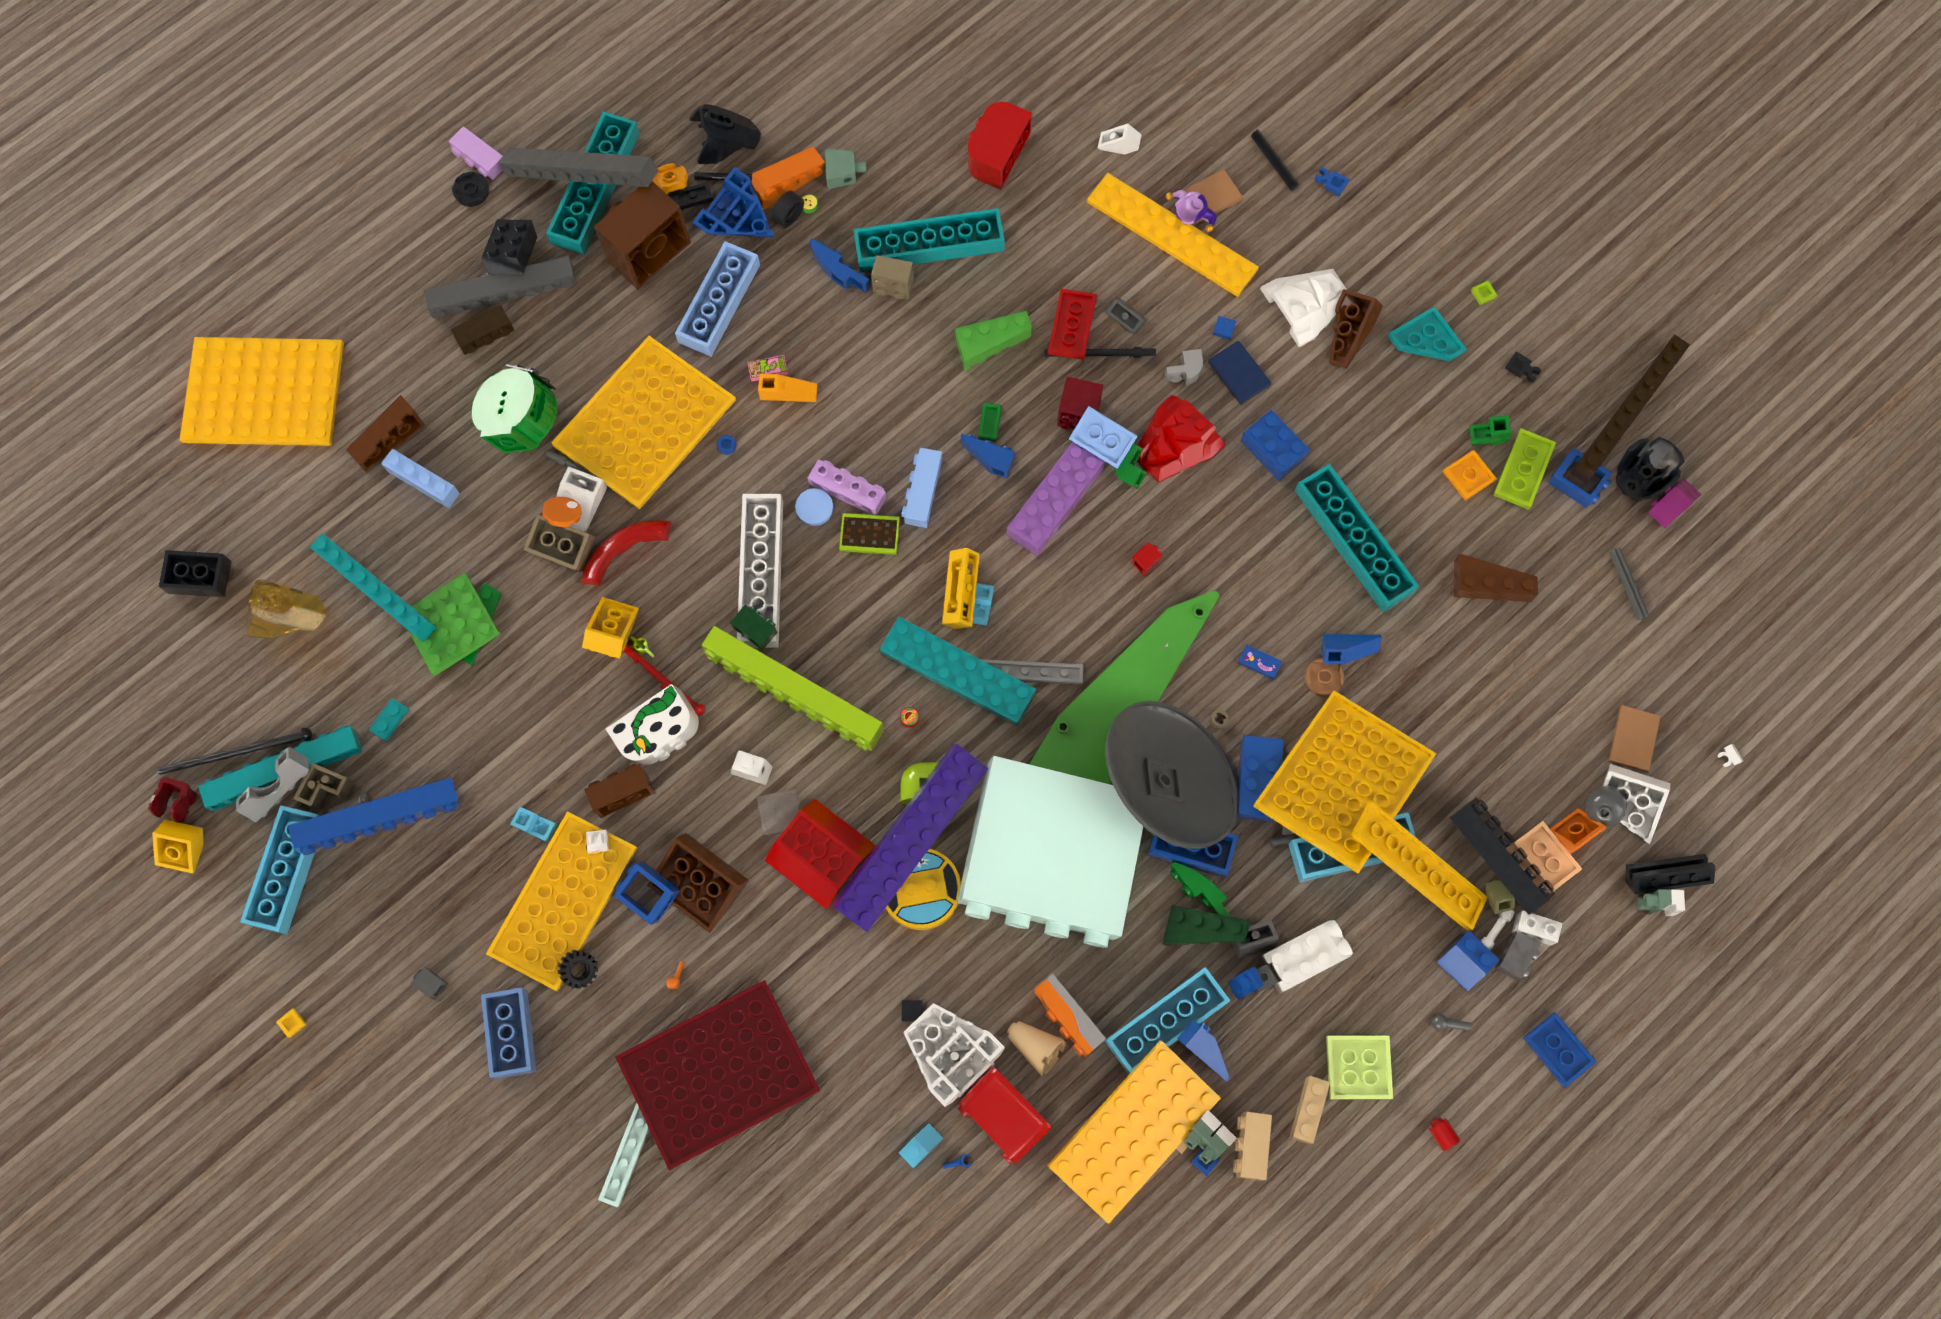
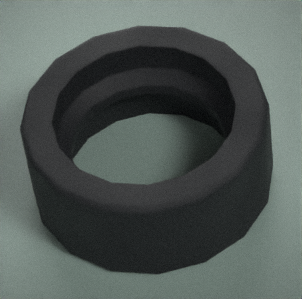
M787 191L775 204L772 211V219L784 228L791 226L803 210L804 199L793 191Z

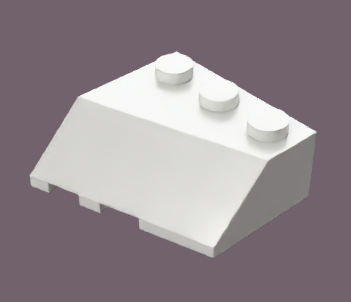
M1610 764L1603 786L1618 789L1627 801V812L1621 823L1650 844L1670 791V783Z

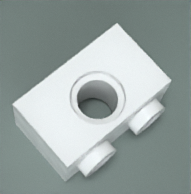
M1521 911L1516 914L1511 933L1520 931L1535 941L1551 946L1558 943L1563 923L1533 913L1528 915L1526 911Z

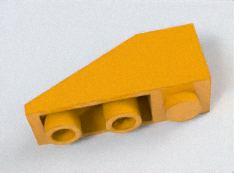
M759 374L758 393L760 400L816 402L818 385L817 383L779 374Z

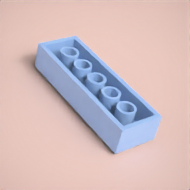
M724 241L675 332L679 344L712 357L760 267L757 254Z

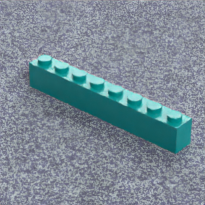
M321 533L311 544L310 548L421 641L424 642L437 628L324 533Z
M351 726L339 727L336 732L322 734L316 740L304 741L298 747L293 748L309 758V767L311 763L326 767L363 752L357 731ZM286 749L282 750L278 755L264 757L258 763L246 764L242 767L243 769L238 771L226 772L223 774V777L218 779L206 780L205 784L198 786L205 808L212 812L236 803V799L249 786L262 788L273 784L279 777L276 772V759Z

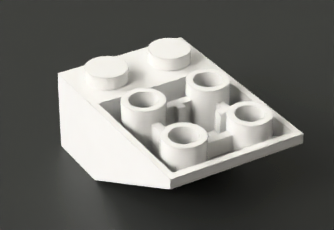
M568 466L560 482L556 497H568L579 503L582 510L581 519L578 523H572L570 527L586 533L607 490V486L603 479Z

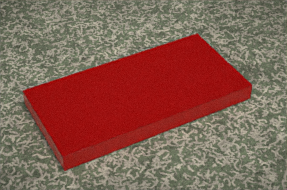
M1061 288L1048 347L1049 355L1080 360L1085 359L1097 294Z

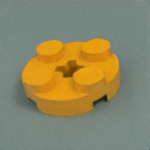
M670 163L658 167V172L652 181L668 194L669 192L686 188L688 175L684 166L676 167V164Z

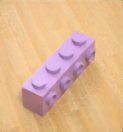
M818 459L808 476L810 486L821 489L829 495L871 515H877L886 500L884 488L877 484L871 485L863 477H855L844 468L838 469L827 460L823 462Z

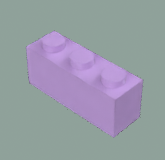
M464 126L449 140L452 153L458 158L460 156L464 158V161L470 167H476L483 177H489L491 180H494L503 171L499 165V161L503 156Z

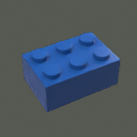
M1272 410L1244 431L1241 442L1278 481L1304 461L1310 451L1300 438Z

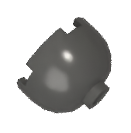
M1601 786V788L1589 793L1585 803V810L1591 820L1601 822L1606 827H1612L1620 823L1626 815L1627 801L1618 789L1610 786Z

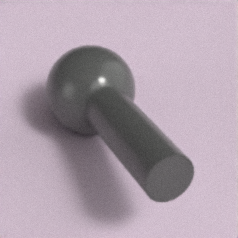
M1442 1014L1435 1015L1431 1021L1432 1026L1439 1031L1446 1028L1471 1031L1472 1026L1471 1022L1450 1020Z

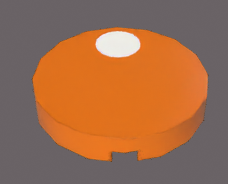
M554 497L544 503L542 513L543 518H546L549 524L557 527H569L572 523L579 522L582 510L579 503L571 498Z

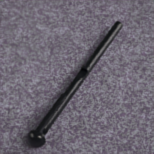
M304 727L299 733L159 767L157 771L159 775L299 740L310 741L312 731Z

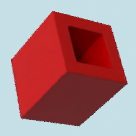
M1148 542L1132 557L1131 563L1145 576L1161 561L1162 552L1156 545Z

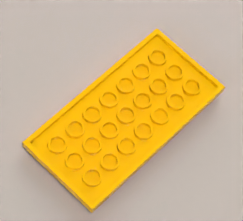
M567 811L486 954L558 992L564 982L560 979L561 975L558 974V970H560L558 964L562 963L560 959L566 957L567 952L571 953L572 950L579 951L583 948L638 848L608 832L609 851L588 853L586 832L603 829Z
M1160 1040L1047 1166L1109 1224L1189 1135L1190 1129L1207 1110L1210 1111L1221 1098Z

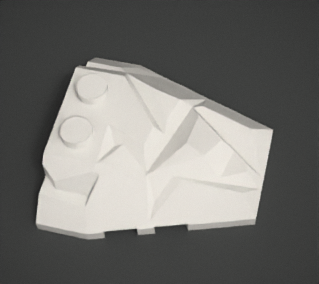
M1334 269L1277 278L1261 286L1260 289L1269 303L1276 302L1291 325L1290 335L1298 347H1301L1314 340L1319 335V332L1324 327H1327L1336 315V304L1343 289H1346Z
M934 1003L904 1031V1035L916 1057L930 1092L944 1107L951 1104L957 1097H962L993 1067L994 1061L1005 1049L989 1031L982 1030L973 1023L957 1017L955 1014Z

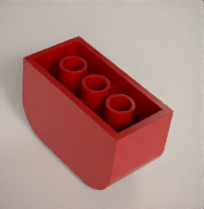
M1000 101L988 106L983 116H979L975 131H971L968 137V169L975 179L1000 190L1002 189L1032 132V112L1011 103Z

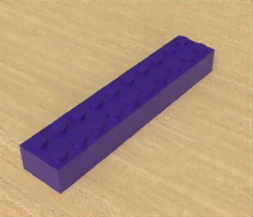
M952 744L833 903L832 907L861 929L868 932L989 768L958 744Z

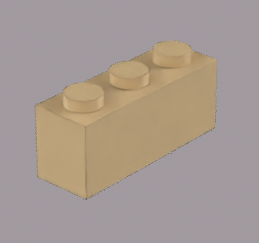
M1313 1076L1306 1077L1289 1138L1307 1144H1314L1330 1082Z

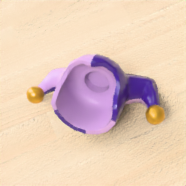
M1178 190L1174 193L1168 192L1166 194L1167 200L1178 199L1174 208L1175 214L1181 222L1190 225L1203 219L1208 222L1206 231H1213L1217 215L1208 208L1207 200L1201 193L1193 191L1188 193L1184 190Z

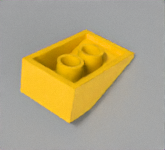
M602 597L585 629L582 648L620 659L639 608Z

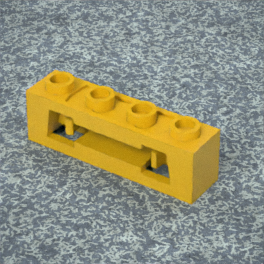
M969 548L952 550L949 555L942 624L952 629L972 627L980 553ZM969 565H972V575L967 574L971 571L967 568ZM964 604L968 605L967 617L963 616V611H966V607L963 608Z

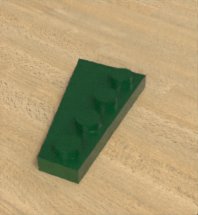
M1172 905L1162 944L1164 946H1172L1175 944L1246 942L1250 922L1244 919Z

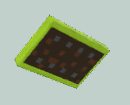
M843 513L839 550L897 555L900 517Z

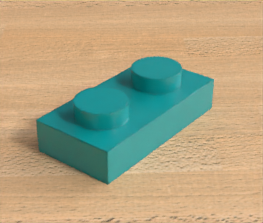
M391 698L369 728V731L387 742L410 709Z

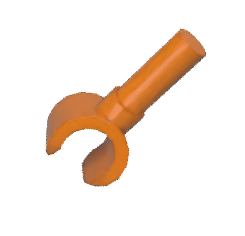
M679 962L674 977L667 978L668 989L679 988L680 974L684 962Z

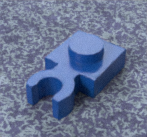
M1321 167L1319 173L1323 176L1316 174L1314 180L1318 183H1325L1324 189L1340 197L1350 179L1335 171L1329 174L1326 168Z

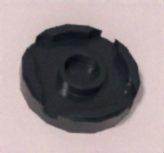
M466 172L455 179L452 192L459 204L474 207L486 200L489 194V185L483 175L475 174V172Z

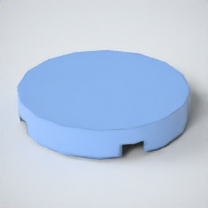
M816 488L808 489L801 493L795 505L799 519L810 526H818L827 522L834 509L829 494Z

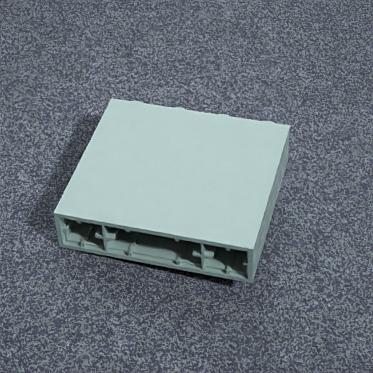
M993 756L987 763L989 769L985 773L957 903L967 905L965 915L988 920L992 911L1006 915L1005 924L1008 926L1029 929L1030 921L1046 924L1044 933L1047 935L1068 938L1069 931L1071 930L1085 934L1083 943L1107 948L1109 940L1122 937L1143 825L1125 807L1113 785Z

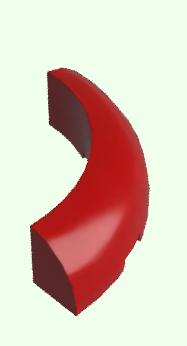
M664 520L644 521L629 525L613 533L592 553L583 570L580 582L600 586L610 562L617 555L629 549L631 545L642 541H668L672 523Z

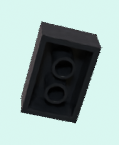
M496 220L482 255V260L488 274H524L538 237L532 220Z
M165 550L159 587L168 594L225 597L231 560L220 553Z

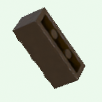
M501 305L451 329L464 355L473 353L478 348L490 345L494 340L506 337L515 331Z

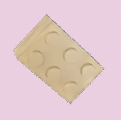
M1244 1112L1237 1118L1236 1129L1240 1130L1239 1138L1235 1140L1234 1148L1235 1151H1238L1237 1159L1233 1161L1235 1177L1260 1181L1267 1179L1272 1115Z

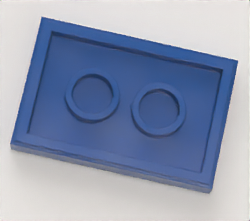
M1556 1012L1552 1013L1523 1037L1564 1088L1596 1063V1060Z

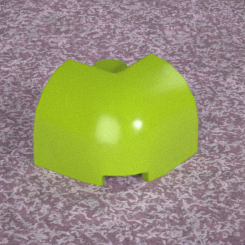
M939 762L916 763L905 769L900 782L901 804H908Z

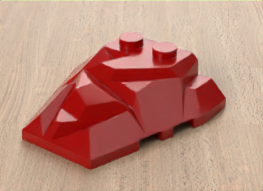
M1171 395L1158 407L1138 446L1143 448V451L1137 463L1159 483L1179 474L1181 470L1188 467L1192 468L1199 462L1212 459L1225 447L1222 438L1215 432V426L1189 401L1181 400L1179 397Z

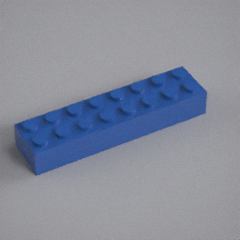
M447 778L288 825L294 849L299 854L309 855L315 853V849L321 847L324 849L333 848L336 846V843L344 841V843L357 840L356 837L361 835L365 837L377 834L376 831L385 829V831L393 830L401 823H405V825L413 824L421 817H425V819L437 816L436 813L445 811V813L457 810L456 807L460 806L452 778Z

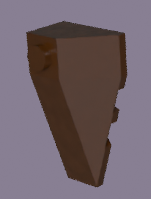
M1343 289L1335 309L1336 321L1333 327L1334 339L1331 344V364L1348 368L1381 312L1383 305L1376 298Z

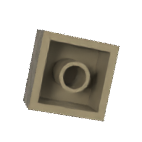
M876 255L871 274L873 292L882 296L891 295L897 299H909L914 281L913 262Z

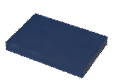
M1239 340L1208 359L1210 366L1240 405L1271 386V381Z

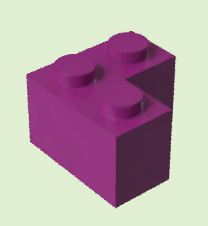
M1686 479L1680 483L1676 481L1670 488L1664 491L1666 496L1662 500L1658 497L1650 505L1652 509L1648 513L1666 528L1702 494Z

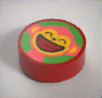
M913 707L904 708L900 713L901 724L908 728L916 726L919 722L918 711Z

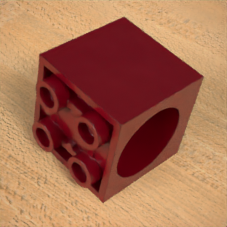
M1066 377L1058 410L1057 426L1065 430L1075 429L1088 406L1099 412L1103 384Z

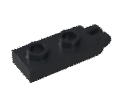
M708 182L668 193V196L680 206L681 210L713 201Z

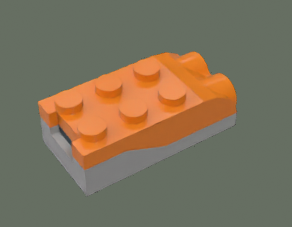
M1051 974L1034 989V993L1041 1000L1047 1011L1045 1014L1052 1024L1056 1022L1059 1025L1060 1034L1066 1040L1069 1038L1073 1042L1072 1048L1079 1056H1088L1106 1040L1105 1036L1054 974Z

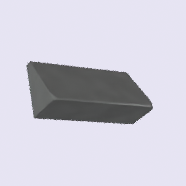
M1116 297L1106 311L1108 315L1134 335L1148 320L1118 297Z

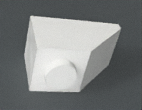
M1129 124L1101 132L1098 149L1124 155L1138 151L1141 134Z

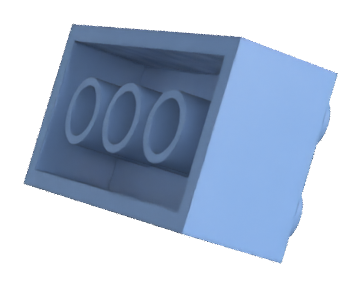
M521 987L482 994L481 1001L490 1078L499 1079L537 1072L528 990Z

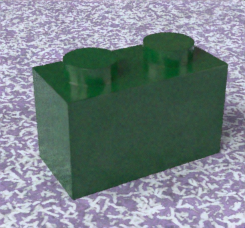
M744 605L730 621L733 629L763 651L777 634L776 624L769 618H762L760 616L761 613L755 607L751 606L749 608L747 605Z

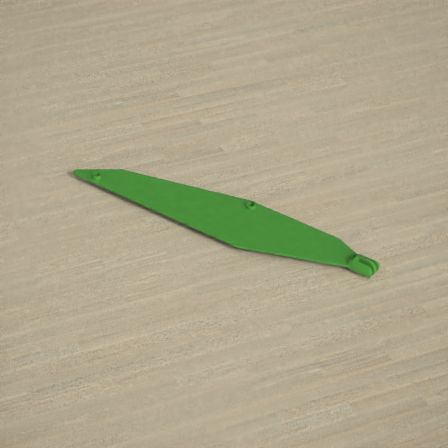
M1217 591L1206 593L1169 607L1057 717L1029 765L1110 784L1111 778L1106 763L1105 743L1111 723L1121 711L1130 705L1146 701H1159L1217 602L1219 593ZM1196 611H1200L1202 615H1197ZM1064 725L1066 730H1061L1059 726Z

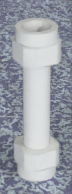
M1513 910L1499 913V919L1487 937L1482 938L1481 942L1489 950L1495 945L1494 940L1506 922H1510L1515 914Z

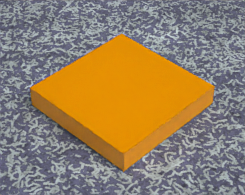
M1472 450L1442 471L1465 501L1497 480L1475 450Z

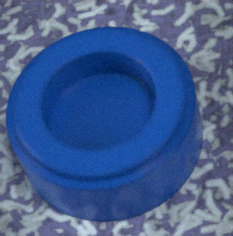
M724 435L718 439L717 447L722 454L730 455L735 452L737 444L732 436Z

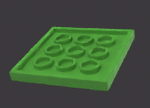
M465 572L412 605L416 611L437 627L424 642L409 631L431 674L434 676L501 634L471 579Z

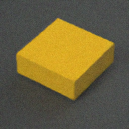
M294 1008L276 1021L288 1038H291L307 1025Z

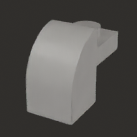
M1201 349L1183 351L1181 356L1182 365L1166 367V382H1179L1184 379L1185 386L1195 383L1201 374L1203 366Z

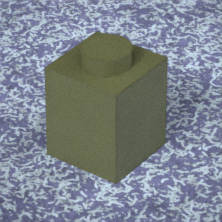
M1501 880L1486 883L1487 900L1494 914L1514 910L1515 897Z

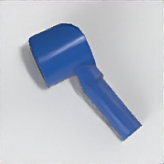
M965 1154L956 1161L944 1163L943 1168L947 1169L960 1165L962 1167H969L973 1163L966 1165L963 1159L971 1155Z

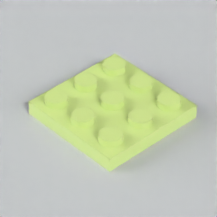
M1326 1036L1328 1082H1330L1329 1099H1393L1389 1036Z

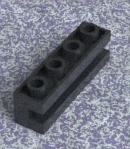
M1705 854L1626 865L1625 882L1635 895L1655 892L1659 889L1671 890L1714 884L1715 865L1712 862L1708 863V857Z

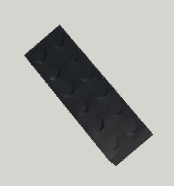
M1476 797L1449 818L1528 915H1530L1552 898L1555 894L1553 891L1554 887L1548 880L1542 878L1539 868L1534 863L1531 864L1528 861L1526 852L1521 847L1518 848L1515 845L1513 836L1501 828L1499 819L1488 812L1486 803L1481 799L1478 800Z

